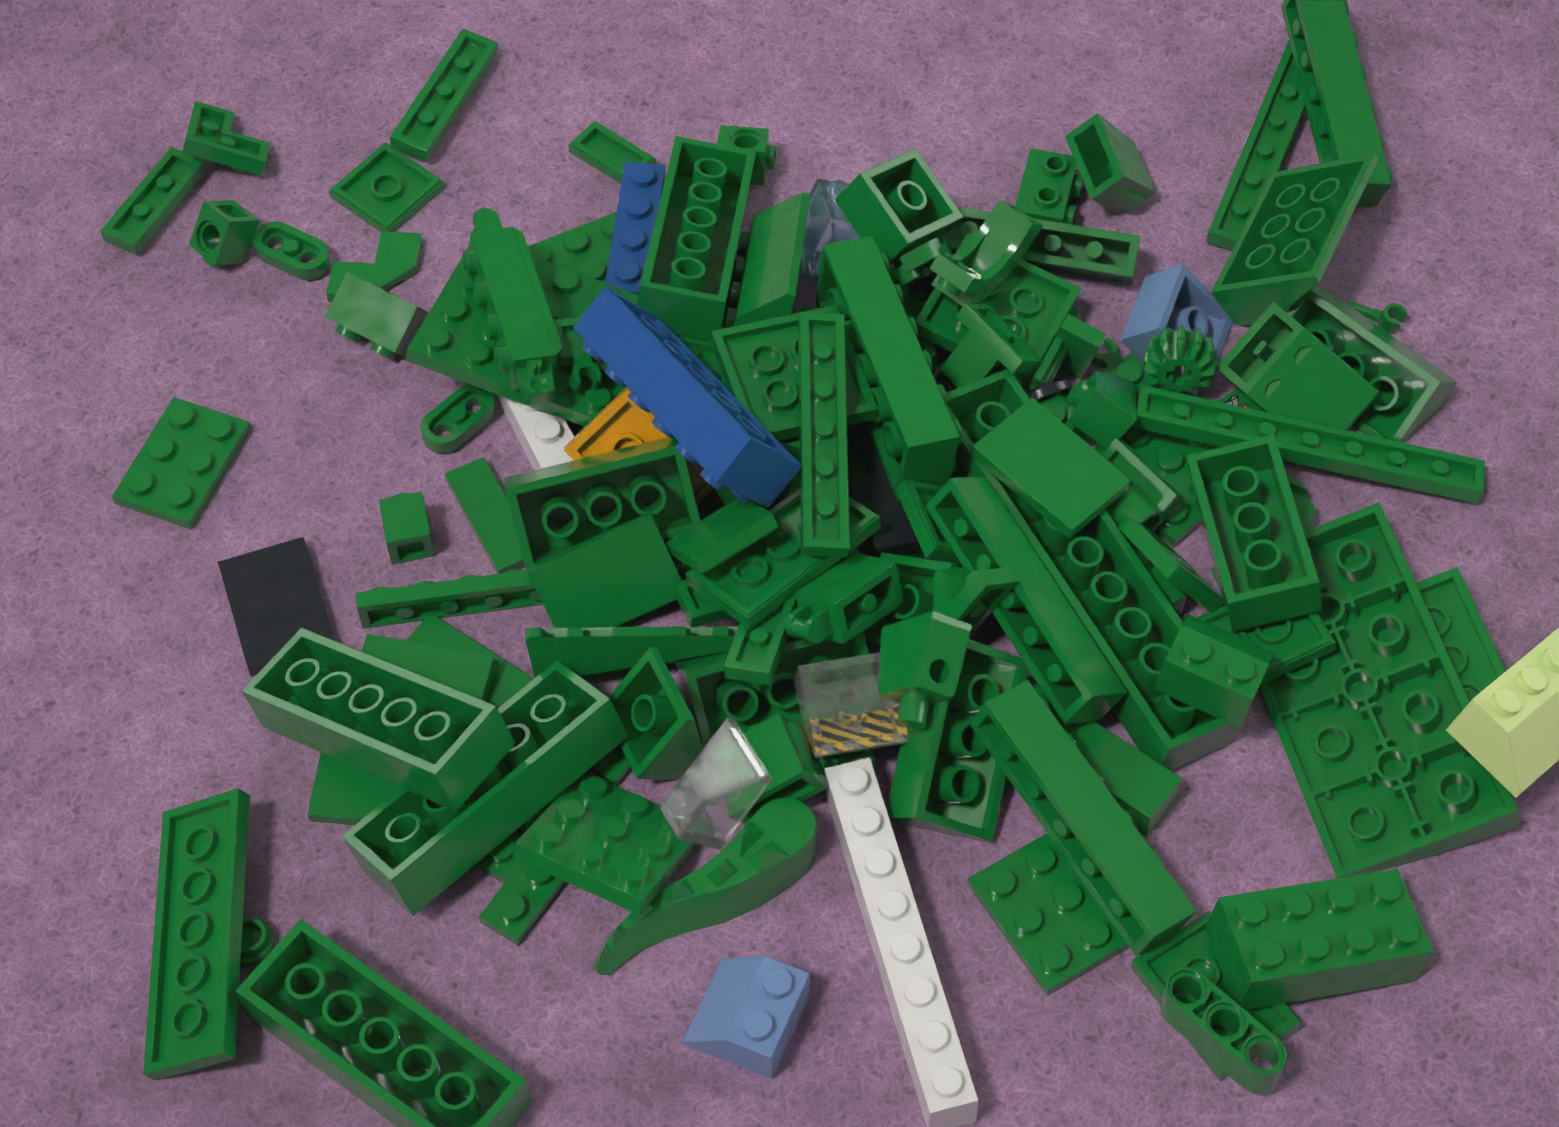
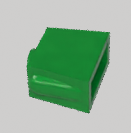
M1098 113L1065 136L1091 200L1119 214H1124L1141 208L1145 200L1156 193L1135 142Z
M779 713L762 723L749 727L745 733L718 748L726 812L729 816L743 824H746L763 805L773 799L790 798L803 802L829 787L815 758L804 726L799 721L788 720Z

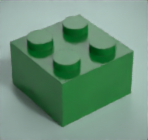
M916 148L861 172L835 199V202L860 238L873 236L879 252H885L889 266L900 260L899 257L937 237L945 236L963 218V215Z

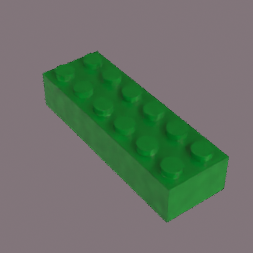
M675 136L642 274L637 305L657 315L677 335L710 341L711 331L721 329L756 156L754 151Z
M873 236L825 244L822 249L815 302L818 308L837 305L840 314H844V325L878 406L877 418L866 421L865 424L896 499L900 501L895 489L903 480L943 487L951 478L952 472L956 471L955 456L957 446L962 443V430L956 418L952 419L949 414L947 396L943 385L936 384L932 374V361L928 351H922L920 347L916 322L913 317H907L903 307L902 290L898 284H893L891 280L888 258L885 252H879Z
M303 628L284 645L241 691L264 728L454 811L461 807L515 745V741L495 705Z
M558 660L498 708L515 741V745L457 811L400 788L341 836L364 873L412 916L418 913L629 736L610 698Z
M302 919L294 925L235 991L245 1014L397 1127H512L531 1104L525 1079Z

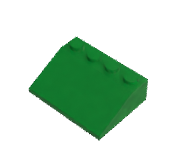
M1375 153L1271 173L1211 291L1235 325H1253L1273 301L1285 311L1320 282L1379 160Z

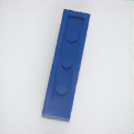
M625 162L605 283L637 295L639 294L642 274L666 178V165Z

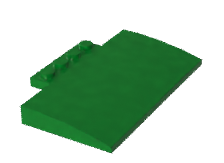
M1380 502L1304 531L1320 583L1322 611H1317L1334 639L1336 650L1263 683L1259 688L1336 878L1373 873L1401 866L1522 825L1518 808L1511 793L1446 731L1475 696L1506 672L1459 568L1455 567L1416 583ZM1212 567V568H1211L1212 573H1213L1214 578H1215V580H1216V582H1217V585H1218V587H1219V583H1218V579H1217V576H1216L1215 569H1214V567Z

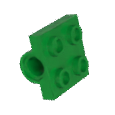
M1115 438L1103 452L1102 456L1130 478L1131 483L1129 489L1105 509L1117 527L1129 516L1131 518L1134 517L1150 531L1154 532L1183 496L1123 440ZM1121 531V533L1124 535L1132 549L1139 550Z

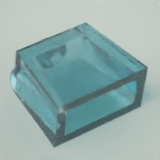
M817 178L810 192L800 262L801 278L818 281L823 245L860 238L835 202L838 195L849 185L841 179L825 180Z

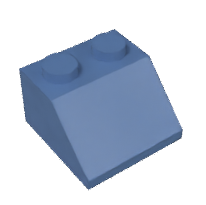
M1184 264L1145 276L1121 341L1143 362L1144 353L1147 350L1148 342L1151 340L1152 335H1161L1165 326L1173 331H1177L1183 323L1186 331L1192 332L1200 328L1203 337L1212 338L1215 346L1214 350L1219 360L1233 321L1213 294Z
M767 956L721 959L682 1042L683 1045L773 1079L809 1000L810 973Z

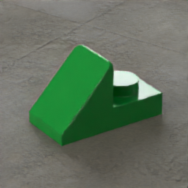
M965 567L937 570L933 577V611L970 624V637L1019 581L1010 567L995 569L982 567L971 574Z

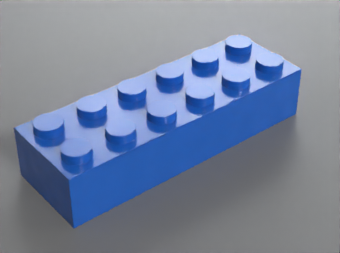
M605 286L573 327L585 340L582 348L599 362L604 361L608 365L605 373L623 387L628 386L631 390L628 395L629 399L642 410L648 413L651 411L655 417L652 420L654 426L668 437H675L679 441L676 446L679 453L692 463H699L704 468L700 475L717 490L722 491L727 487L743 503L748 504L753 500L769 508L801 469L802 465L657 315Z

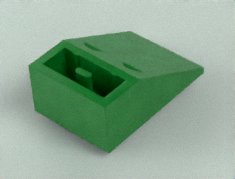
M1274 301L1217 365V369L1268 413L1348 430L1380 394L1375 387Z

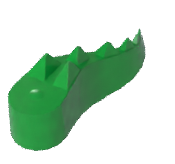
M790 798L773 799L763 805L734 839L714 858L696 871L658 892L640 915L631 912L602 944L595 958L593 969L599 975H610L620 965L645 948L687 932L730 921L763 906L803 877L815 863L817 854V826L812 811L802 802Z

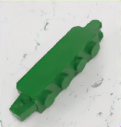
M482 207L477 211L475 210L473 214L474 229L473 232H470L469 250L463 251V266L465 274L473 276L474 279L473 296L476 307H483L485 313L483 323L487 340H494L496 346L494 349L496 369L498 373H505L510 390L520 389L528 405L552 402L555 393L554 381L559 376L558 367L563 347L524 234L514 227L503 228L496 211H493V208Z

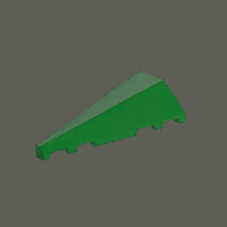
M739 626L525 628V641L534 678L556 660L578 676L586 677L632 669L649 647L658 649L664 663L728 652Z

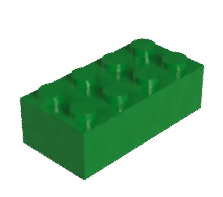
M1268 435L1187 455L1191 488L1232 632L1322 611L1319 579L1275 435Z
M666 437L505 477V490L526 571L527 567L649 512L652 513L664 540L673 538L698 523L700 517L686 460L676 449L679 441L675 437Z
M1398 869L1219 897L1205 926L1230 995L1245 1010L1413 982L1418 979L1433 954V949Z

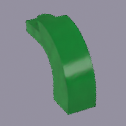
M998 200L979 231L961 251L952 256L938 254L929 268L938 274L931 285L961 306L965 303L982 302L1014 269L1043 225L1011 203Z

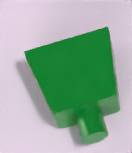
M931 611L882 627L878 693L882 698L900 704L897 721L900 726L911 729L925 728L928 707L953 698L971 631L970 624Z

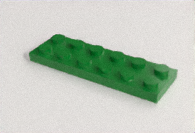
M239 788L163 812L143 1075L155 1081L235 1059L238 996L235 991L239 987L250 804V795Z

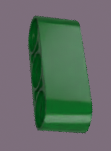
M1180 968L1172 972L1166 980L1160 1006L1162 1016L1167 1023L1245 1090L1254 1094H1265L1275 1089L1280 1081L1287 1059L1285 1046L1279 1038L1201 972L1192 968ZM1186 993L1191 995L1196 1002L1191 1004L1182 1003L1174 995ZM1216 1025L1226 1026L1231 1029L1234 1035L1228 1037L1220 1036L1211 1027ZM1263 1058L1271 1064L1272 1068L1268 1070L1258 1069L1250 1062V1059Z

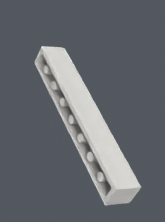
M866 758L824 768L825 779L829 786L825 789V795L926 1127H957L976 1122L978 1098L871 759Z

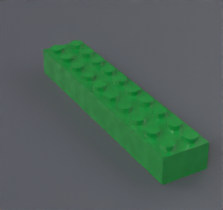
M1006 369L947 392V409L951 418L958 420L962 430V443L957 446L955 456V473L959 478H988L1127 691L1112 707V710L1139 751L1171 771L1233 743L1240 728L1153 689L1183 621L1106 509L1069 539L970 455L972 446L1030 399L1014 375Z

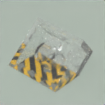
M880 652L798 666L794 683L802 723L815 758L907 743L909 741L906 727L900 726L897 723L900 704L882 698L878 693Z

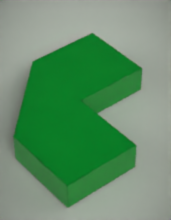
M381 231L374 263L333 261L326 292L328 302L333 301L346 272L352 273L384 290L389 289L400 281L405 282L416 275L423 244L422 234Z

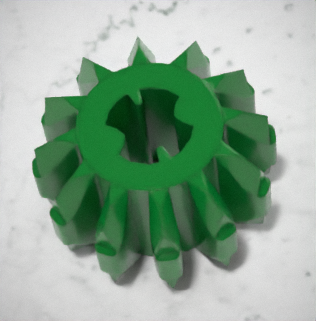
M1183 323L1177 331H1173L1165 326L1161 335H1152L1143 358L1144 371L1147 372L1149 384H1159L1160 389L1173 390L1181 394L1183 391H1188L1193 395H1197L1200 387H1209L1218 365V356H1216L1212 338L1203 337L1200 328L1192 332L1186 331Z

